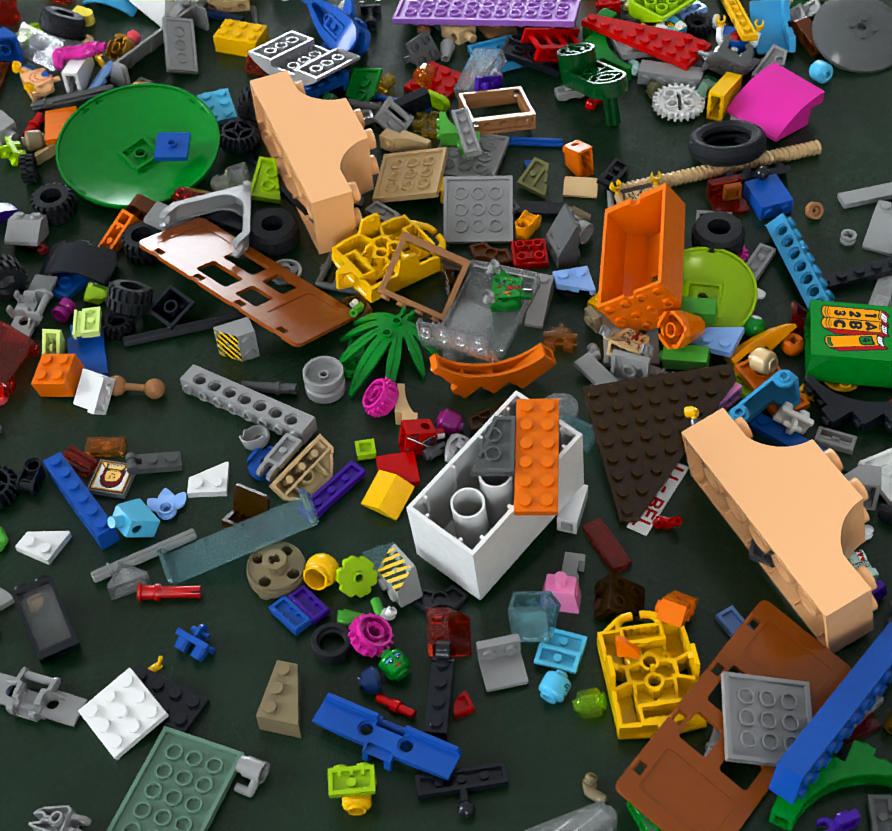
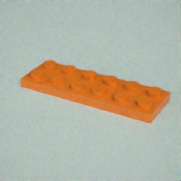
M516 399L514 516L558 515L559 399Z

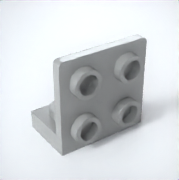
M518 633L476 642L477 659L486 692L528 684L529 680L521 655Z

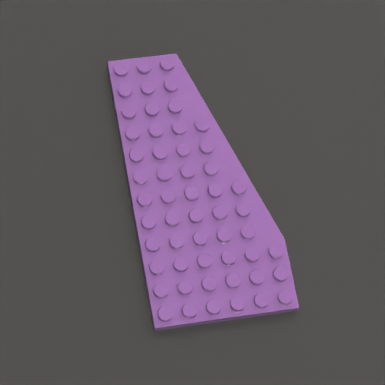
M400 0L392 19L393 24L547 26L550 28L575 27L581 0Z

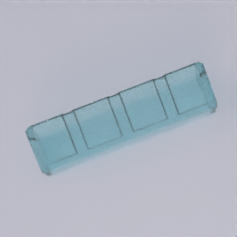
M305 488L298 489L299 498L236 523L231 527L201 538L172 552L163 548L158 549L157 553L168 583L177 585L318 525L317 522L319 520L310 492Z

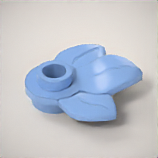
M164 488L158 498L147 499V507L152 512L157 513L160 519L168 520L173 518L177 510L185 505L187 496L185 492L174 495L169 489Z

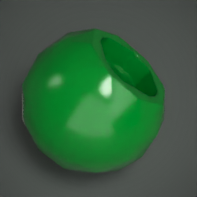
M750 316L744 325V334L751 338L765 331V321L759 316Z

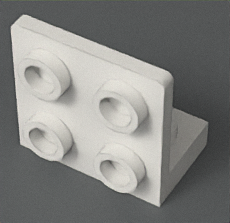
M83 369L73 404L88 409V413L106 415L116 379Z

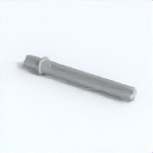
M191 528L110 564L107 562L105 566L92 571L91 577L95 583L108 577L114 578L115 574L196 540V532Z

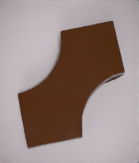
M487 242L469 246L474 262L486 261L490 263L492 259H496L500 263L499 268L513 265V259L507 248H494L488 245Z

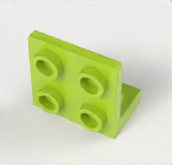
M362 762L356 764V766L347 767L340 764L333 766V768H328L329 798L376 794L377 778L374 764Z

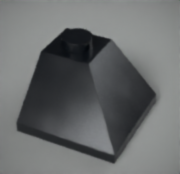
M170 284L146 311L172 330L196 303Z

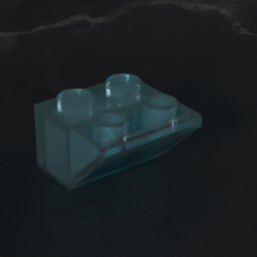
M551 591L513 592L508 608L511 635L519 634L520 642H551L561 607L560 602Z

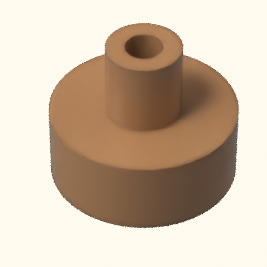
M809 202L806 205L805 214L808 218L819 219L823 215L824 208L820 202Z

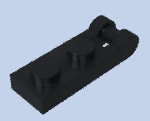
M615 158L600 175L596 183L600 186L604 185L611 192L609 189L610 183L613 182L615 186L616 180H620L630 166Z

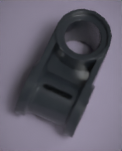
M31 457L25 461L15 481V485L19 488V493L22 491L29 492L32 495L39 493L42 482L46 477V471L39 458Z

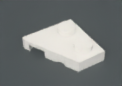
M224 462L189 477L188 498L228 496L229 462Z
M70 531L26 532L15 548L20 553L50 565L71 539L72 535Z

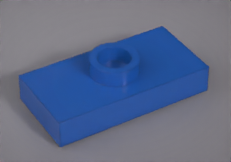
M283 595L269 606V611L295 636L312 624V620L286 595Z

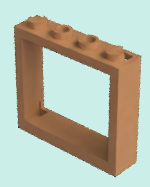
M521 86L458 93V108H468L475 131H480V135L535 129L536 114ZM517 103L522 113L473 118L469 109Z
M404 231L377 293L380 294V298L386 301H390V299L397 301L396 305L402 308H407L408 306L414 309L413 311L420 316L426 314L430 316L429 319L437 323H440V321L444 322L471 261ZM405 242L461 267L442 313L385 289Z

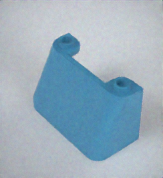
M780 370L727 413L733 420L742 417L749 423L772 403L780 409L781 405L788 401L795 408L801 403L799 379L789 370Z

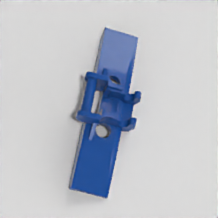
M331 693L327 694L312 719V723L364 746L362 759L370 762L371 756L383 760L384 769L390 772L393 769L392 765L395 760L449 780L462 755V751L456 745L408 725L403 727L386 720L384 716H379L377 712ZM364 727H369L373 731L369 735H363L361 730ZM413 746V748H412L411 751H409V752H403V751H405V750H409L410 747Z

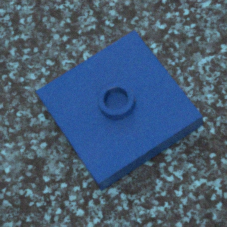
M157 132L154 160L188 161L191 133Z

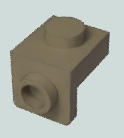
M589 305L584 308V320L595 333H598L603 325L602 312L597 313Z

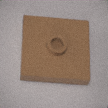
M477 26L487 40L517 34L514 26Z

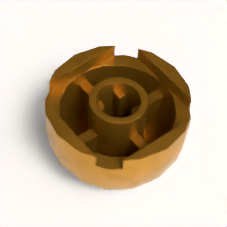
M119 33L115 35L116 38L108 42L105 52L108 61L115 62L135 47V44L128 36Z

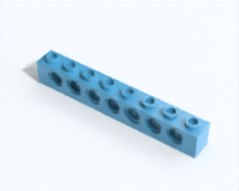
M781 213L765 226L807 308H809L810 299L834 302L835 296L827 289V281L820 276L822 273L820 268L816 264L814 265L815 259L807 251L809 249L808 245L804 240H801L802 234L794 227L796 225L792 217H787Z

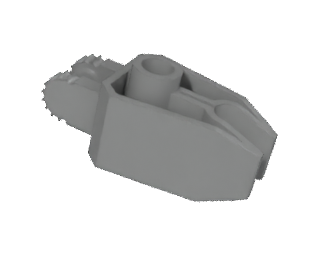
M69 805L47 806L36 810L33 814L39 821L29 822L28 825L34 831H82L79 827L90 826L92 820L86 816L78 815Z

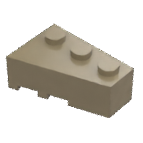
M280 660L276 661L256 715L260 730L301 738V677L298 664Z

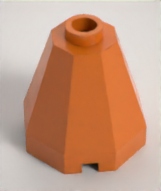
M682 310L663 311L657 322V327L661 328V333H658L659 340L667 349L684 348L702 336L706 330L705 321L700 316Z

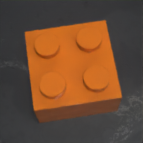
M42 354L31 385L41 397H74L84 365L76 354Z

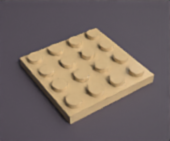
M447 147L384 154L372 197L373 202L377 200L381 203L438 197L448 157Z

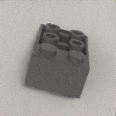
M567 204L562 206L546 234V247L557 269L577 266L578 258L580 257L579 245L581 241L579 232L581 231L579 221L575 220L573 210H570Z

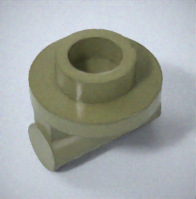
M652 81L646 86L647 90L645 92L652 99L654 92H657L658 88L662 89V86H660L659 82L655 83Z

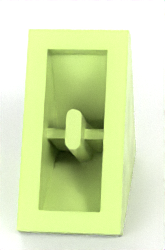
M42 329V354H65L67 345L62 330Z

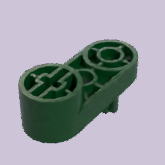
M576 43L560 48L557 51L562 84L592 99L603 100L606 125H619L621 119L617 97L628 92L626 73L598 61L595 45L592 43Z

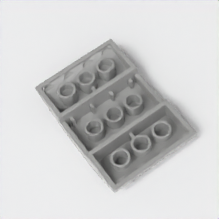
M293 30L248 51V55L269 75L288 71L293 82L301 81L303 86L311 85L360 59L359 55L338 47L328 50L315 45L314 38Z

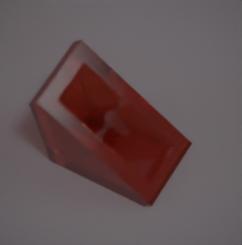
M795 300L791 301L788 324H796L797 326L791 333H804L808 311Z

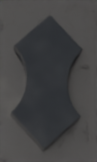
M451 585L443 590H430L424 587L422 589L423 596L410 604L426 616L440 609L457 613L469 600V595L455 585Z

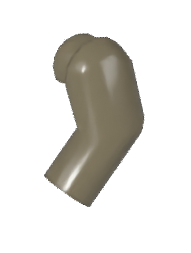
M589 772L582 780L584 794L589 799L604 806L608 796L598 790L597 776Z

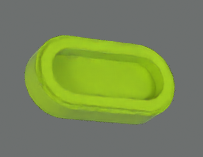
M428 89L433 108L445 112L451 107L447 97Z

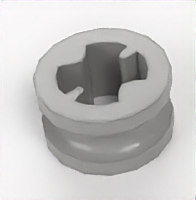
M851 229L843 230L840 243L844 246H853L856 242L857 233Z

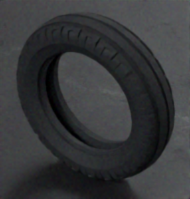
M721 120L704 124L692 132L688 141V149L692 158L701 164L713 167H734L750 163L758 159L766 148V135L762 128L754 123L741 120ZM721 140H740L745 142L740 145L725 147L709 145L712 142Z

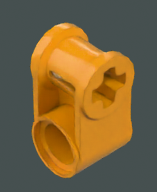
M524 210L515 222V238L517 240H529L532 234L539 228L542 216L540 214L534 215L529 213L528 210Z

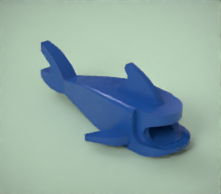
M302 0L307 5L317 32L324 41L320 47L328 50L338 47L362 56L367 51L371 41V34L367 29V25L355 15L356 7L354 0H345L343 9L324 0Z

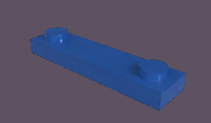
M763 413L758 414L749 423L752 431L780 447L795 446L809 441V439L795 431L791 435L787 434V427ZM818 445V446L821 448L822 451L827 450V449L821 447L820 445Z

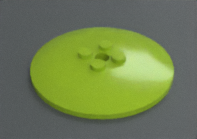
M705 246L684 250L682 296H705L717 299L718 312L716 324H705V327H744L746 321L753 315L758 297L756 279L749 266L740 257L724 249H714L716 251L714 253L707 252L709 248Z

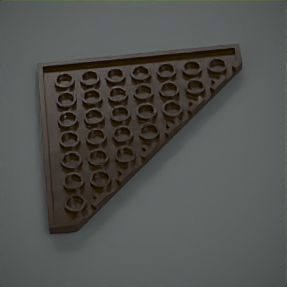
M732 364L582 387L583 398L619 525L640 521L648 506L654 501L662 486L665 485L676 466L679 465L686 455L681 432L691 427L690 421L692 418L685 417L684 408L688 406L697 408L699 410L697 418L705 419L713 414L736 383Z

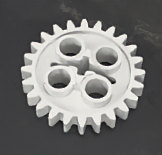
M675 83L674 86L668 84V87L662 86V89L658 88V91L654 92L652 107H654V111H657V115L662 114V118L668 117V121L670 119H673L674 122L677 119L680 122L683 119L689 121V118L695 119V116H700V113H703L705 97L697 93L695 86L690 88L689 84L683 86V83L680 85ZM677 94H678V96H679V107H680V110L678 109V98H677Z

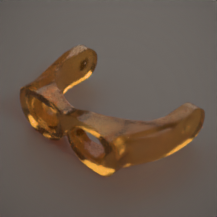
M361 294L349 296L342 300L343 304L347 305L353 299H357L366 306L365 311L355 317L353 321L373 313L369 302Z

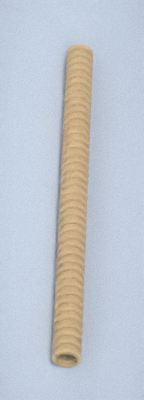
M818 140L810 141L809 143L805 142L804 144L800 143L799 145L795 144L794 146L770 150V152L765 151L758 159L734 167L701 165V167L696 166V168L691 167V169L677 170L676 173L674 171L671 174L668 172L666 175L661 174L658 182L659 184L667 183L672 187L692 183V181L707 180V178H716L717 175L719 177L722 174L725 175V172L735 171L737 173V171L741 172L742 169H756L761 166L791 161V159L796 160V158L800 159L801 157L821 154L822 147ZM646 177V179L641 178V180L636 179V181L632 180L631 182L621 183L619 191L643 184H654L650 177Z

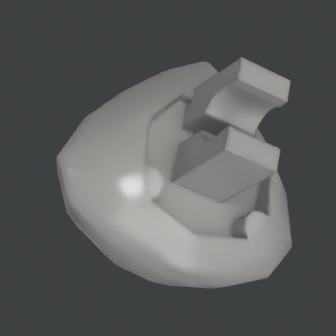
M459 433L451 434L445 447V462H449L470 439Z

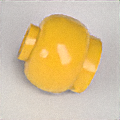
M315 554L309 558L305 565L303 579L310 588L322 590L336 582V570L339 568V565L328 554Z

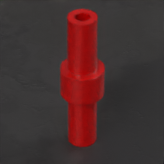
M380 693L375 698L376 702L389 707V710L396 714L402 713L412 719L417 714L416 710L404 705L402 701L396 698L391 699Z

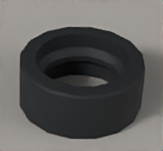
M326 623L317 628L311 640L315 658L326 665H337L347 660L353 649L350 637H348L350 631L339 623ZM329 636H339L345 641L344 646L334 652L322 650L320 643Z

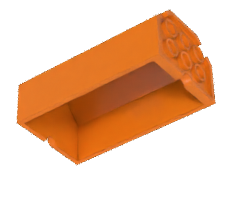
M667 183L641 193L638 200L630 198L605 209L597 308L618 329L630 328L637 332L639 330H644L645 332L658 328L657 322L663 311L680 310L682 305L686 204Z

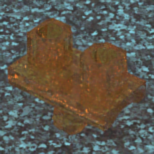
M560 323L559 328L552 327V332L544 331L543 340L545 346L553 350V352L556 351V344L563 345V352L573 353L574 347L577 346V333H570L571 329L564 328V323Z

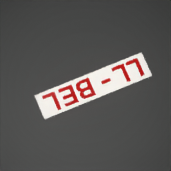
M679 463L668 481L658 492L654 501L648 506L640 521L629 523L627 528L647 536L653 526V520L661 514L689 467Z

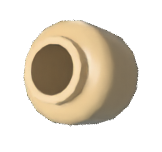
M762 347L752 351L748 358L750 368L763 375L774 372L778 366L776 353Z

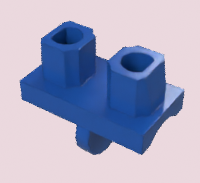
M200 624L198 627L193 625L190 629L194 633L193 635L178 628L175 633L179 637L174 645L177 649L186 653L191 644L196 645L190 656L200 662L205 659L208 653L213 655L216 651L215 648L202 641L203 639L209 640L211 637L207 633V625Z

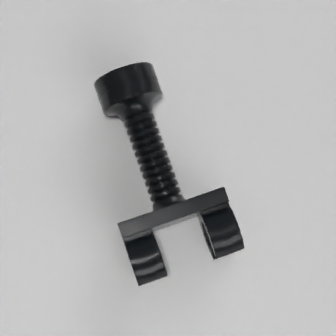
M375 0V4L366 5V1H360L362 15L368 14V18L365 20L367 29L373 31L377 28V20L374 18V14L381 13L380 0Z

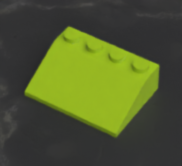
M630 0L629 15L634 19L641 20V23L663 22L697 0Z

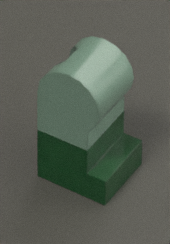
M707 74L702 80L697 93L702 97L708 98L709 91L719 80Z

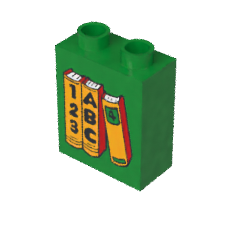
M810 299L804 325L805 377L811 374L818 382L892 388V307Z

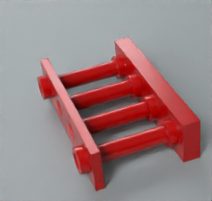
M524 28L521 42L534 45L536 48L533 58L535 62H558L557 51L560 48L567 46L568 43H580L577 39L580 28Z

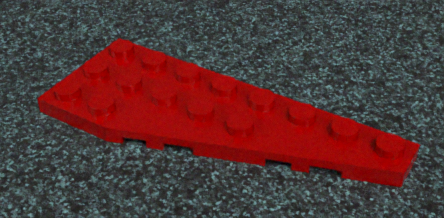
M591 13L581 20V26L686 71L700 60L696 55L697 51L709 52L712 50L711 43L683 32Z

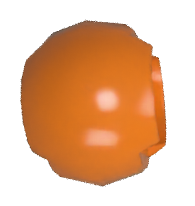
M790 333L781 341L782 351L791 357L802 353L805 346L803 338L796 333Z

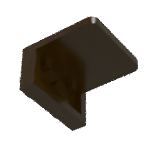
M237 483L234 486L233 510L222 519V526L257 540L269 528L270 497Z
M612 573L607 574L596 583L594 588L595 602L593 605L595 620L602 622L612 613L621 615L632 612V621L637 623L644 621V619L639 617V611L644 610L645 589L643 586Z

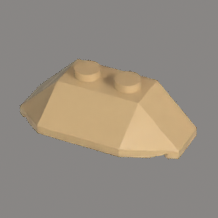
M319 434L274 479L269 487L283 501L304 503L333 477L334 447Z

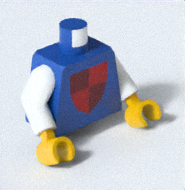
M717 15L716 42L718 45L723 42L722 39L727 34L732 36L729 48L738 54L746 51V43L753 45V48L757 47L761 35L760 31L765 26L764 20L761 25H757L758 19L754 23L758 34V41H742L735 27H723L726 16L724 15L723 21H720Z

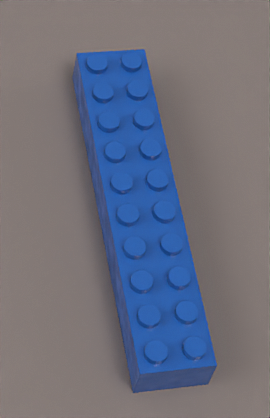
M891 621L777 762L768 789L792 805L798 798H804L809 790V783L814 784L821 774L819 770L822 767L824 769L828 767L832 760L831 755L833 752L837 754L844 744L842 742L843 739L846 738L848 740L855 730L853 726L861 724L866 715L864 712L866 710L871 711L877 701L875 698L877 696L881 697L884 694L887 682L892 683Z

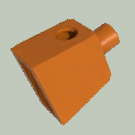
M575 140L563 146L562 151L565 154V164L576 177H589L594 174L593 153L590 145L580 140Z

